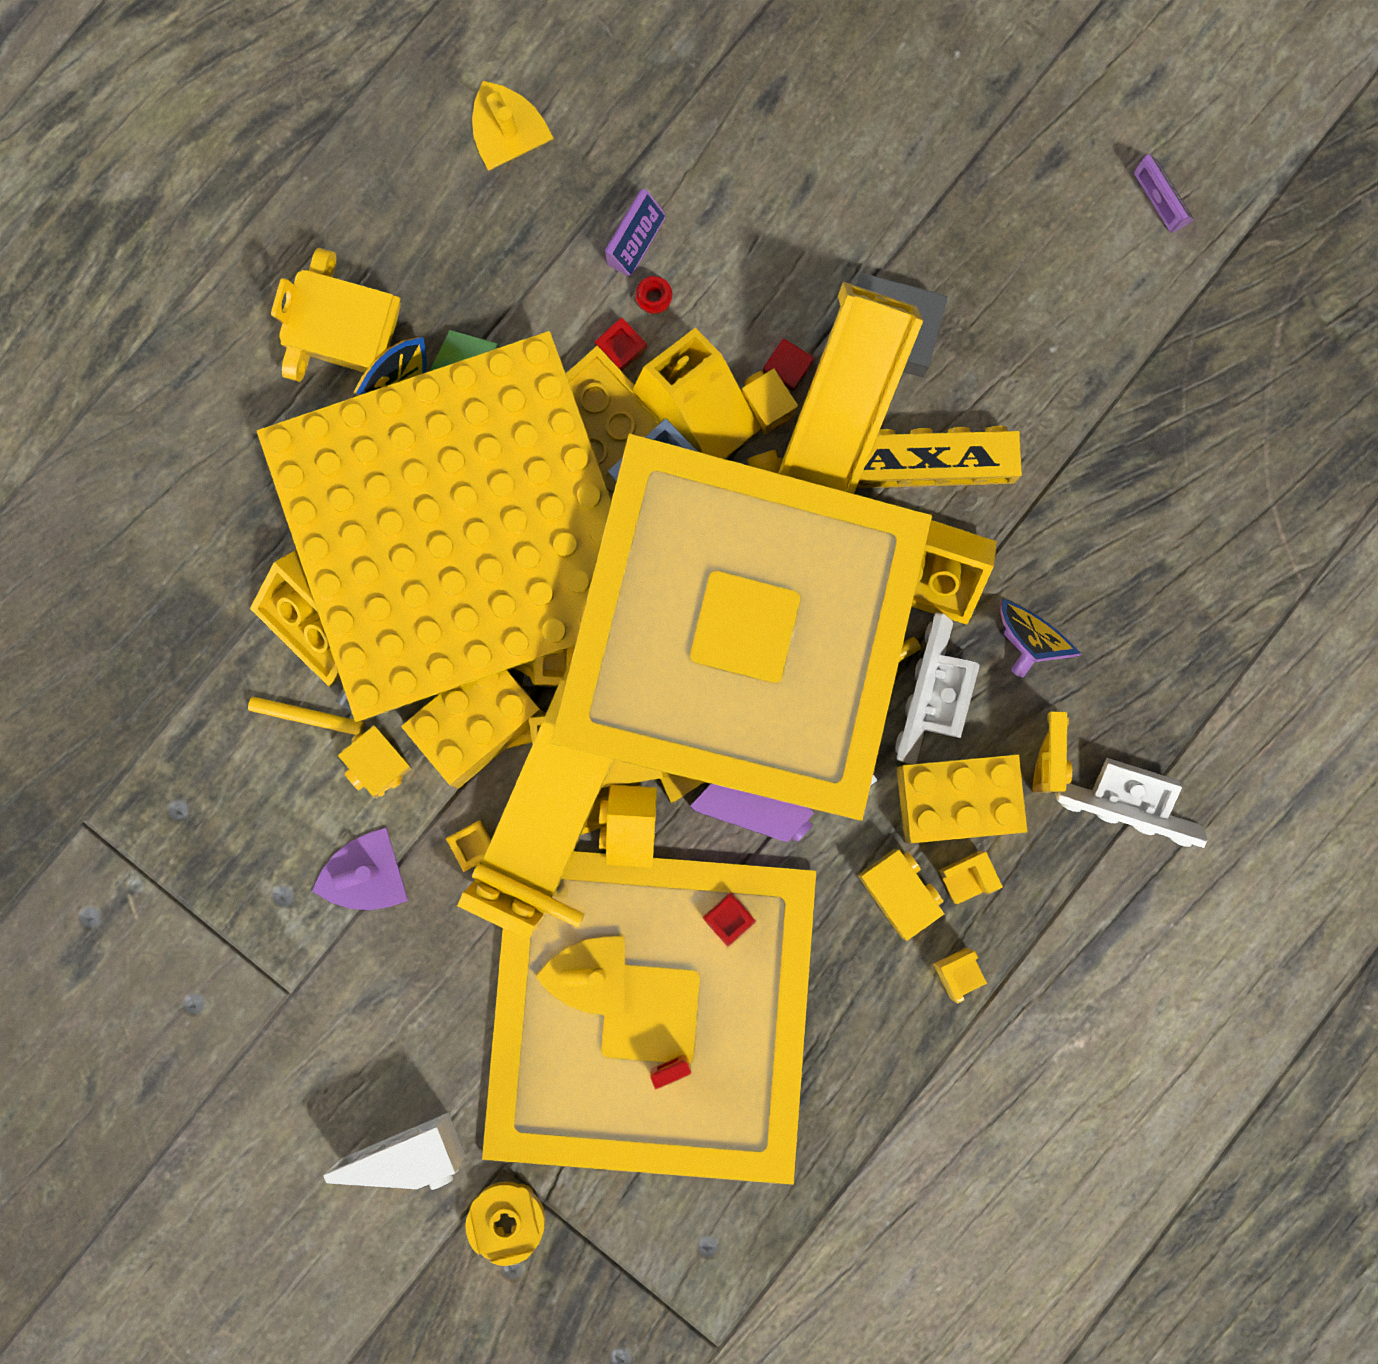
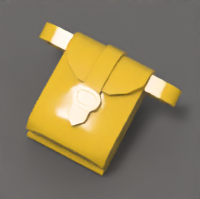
M317 248L313 254L309 271L302 270L298 272L294 284L288 279L281 278L272 307L271 315L282 323L279 337L281 345L286 347L282 363V376L300 382L306 373L310 357L365 373L374 360L390 347L398 320L401 298L393 294L333 278L336 267V253L323 248ZM286 293V302L284 308L282 309V300L284 294Z

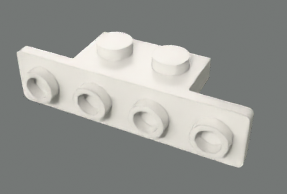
M936 612L933 622H930L926 628V650L924 657L919 659L916 666L915 678L917 683L914 695H910L905 708L907 716L904 731L899 733L896 741L897 760L907 765L916 764L925 731L961 739L980 666L973 661L945 656L953 621L942 613Z
M1106 758L1093 790L1073 784H1066V791L1055 792L1056 800L1064 808L1071 811L1080 812L1085 810L1096 814L1106 822L1118 823L1120 821L1132 825L1141 833L1147 835L1158 833L1170 837L1175 843L1190 847L1193 844L1204 848L1208 841L1200 824L1170 815L1182 785L1179 780Z

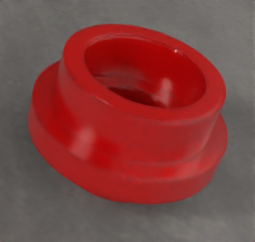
M646 277L636 288V302L647 313H661L672 302V288L661 277ZM652 291H656L661 297L657 301H650L647 295Z

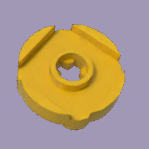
M509 1181L498 1182L486 1187L474 1199L466 1218V1235L470 1246L478 1255L481 1254L484 1258L491 1260L490 1262L493 1264L509 1266L526 1260L534 1252L545 1230L546 1219L541 1201L528 1185ZM503 1213H507L509 1217H514L516 1223L512 1225V1232L505 1233L503 1227L497 1228L495 1222L500 1220Z

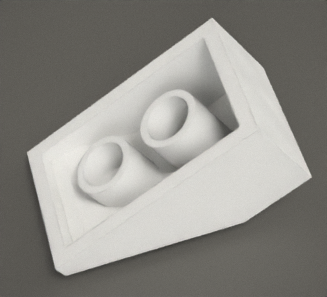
M448 1112L341 1158L323 1176L326 1183L405 1189H419L429 1185L431 1190H434L453 1180L452 1175L459 1171L458 1168L466 1155Z

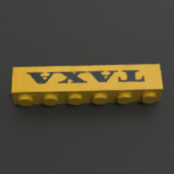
M1006 426L988 427L985 429V432H970L968 427H955L948 429V433H933V430L930 428H918L911 430L910 434H895V430L880 429L856 488L1014 484L1022 476L1020 432L1008 431Z

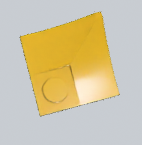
M1049 712L1047 716L1049 730L1039 750L1033 778V792L1039 793L1066 791V784H1070L1072 780V763L1067 761V727L1069 717H1067V712Z

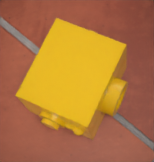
M375 725L365 733L355 735L351 739V745L344 748L338 755L349 768L344 775L358 791L365 787L376 799L379 796L382 797L386 790L397 788L402 783V777L412 770Z

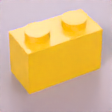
M610 785L609 799L601 800L599 817L600 824H607V826L600 827L599 849H606V865L653 867L657 801L656 787Z
M893 849L857 876L899 936L908 941L944 915V912L939 907L943 903V899L931 883L926 886L922 883L916 874L921 869L908 851L902 854L900 850Z

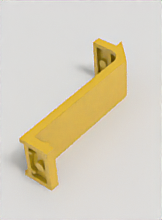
M843 282L837 296L841 307L778 474L854 494L923 319L917 306Z
M570 664L560 680L481 863L553 898L614 761V759L550 744ZM476 879L462 893L457 905L527 940L531 938L541 925L546 912Z

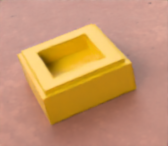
M478 820L446 838L463 872L477 866L478 863H482L492 840L482 820Z

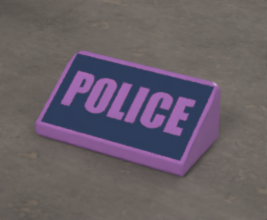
M1151 154L1146 155L1134 171V175L1168 230L1174 233L1190 224L1194 217L1159 161Z
M642 189L639 191L605 249L607 265L626 276L633 275L665 220L664 211L647 190Z

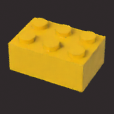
M504 670L440 693L401 727L450 786L459 789L508 748L519 736L530 729L528 718L544 712L508 670Z
M1019 755L897 767L904 843L1027 832Z

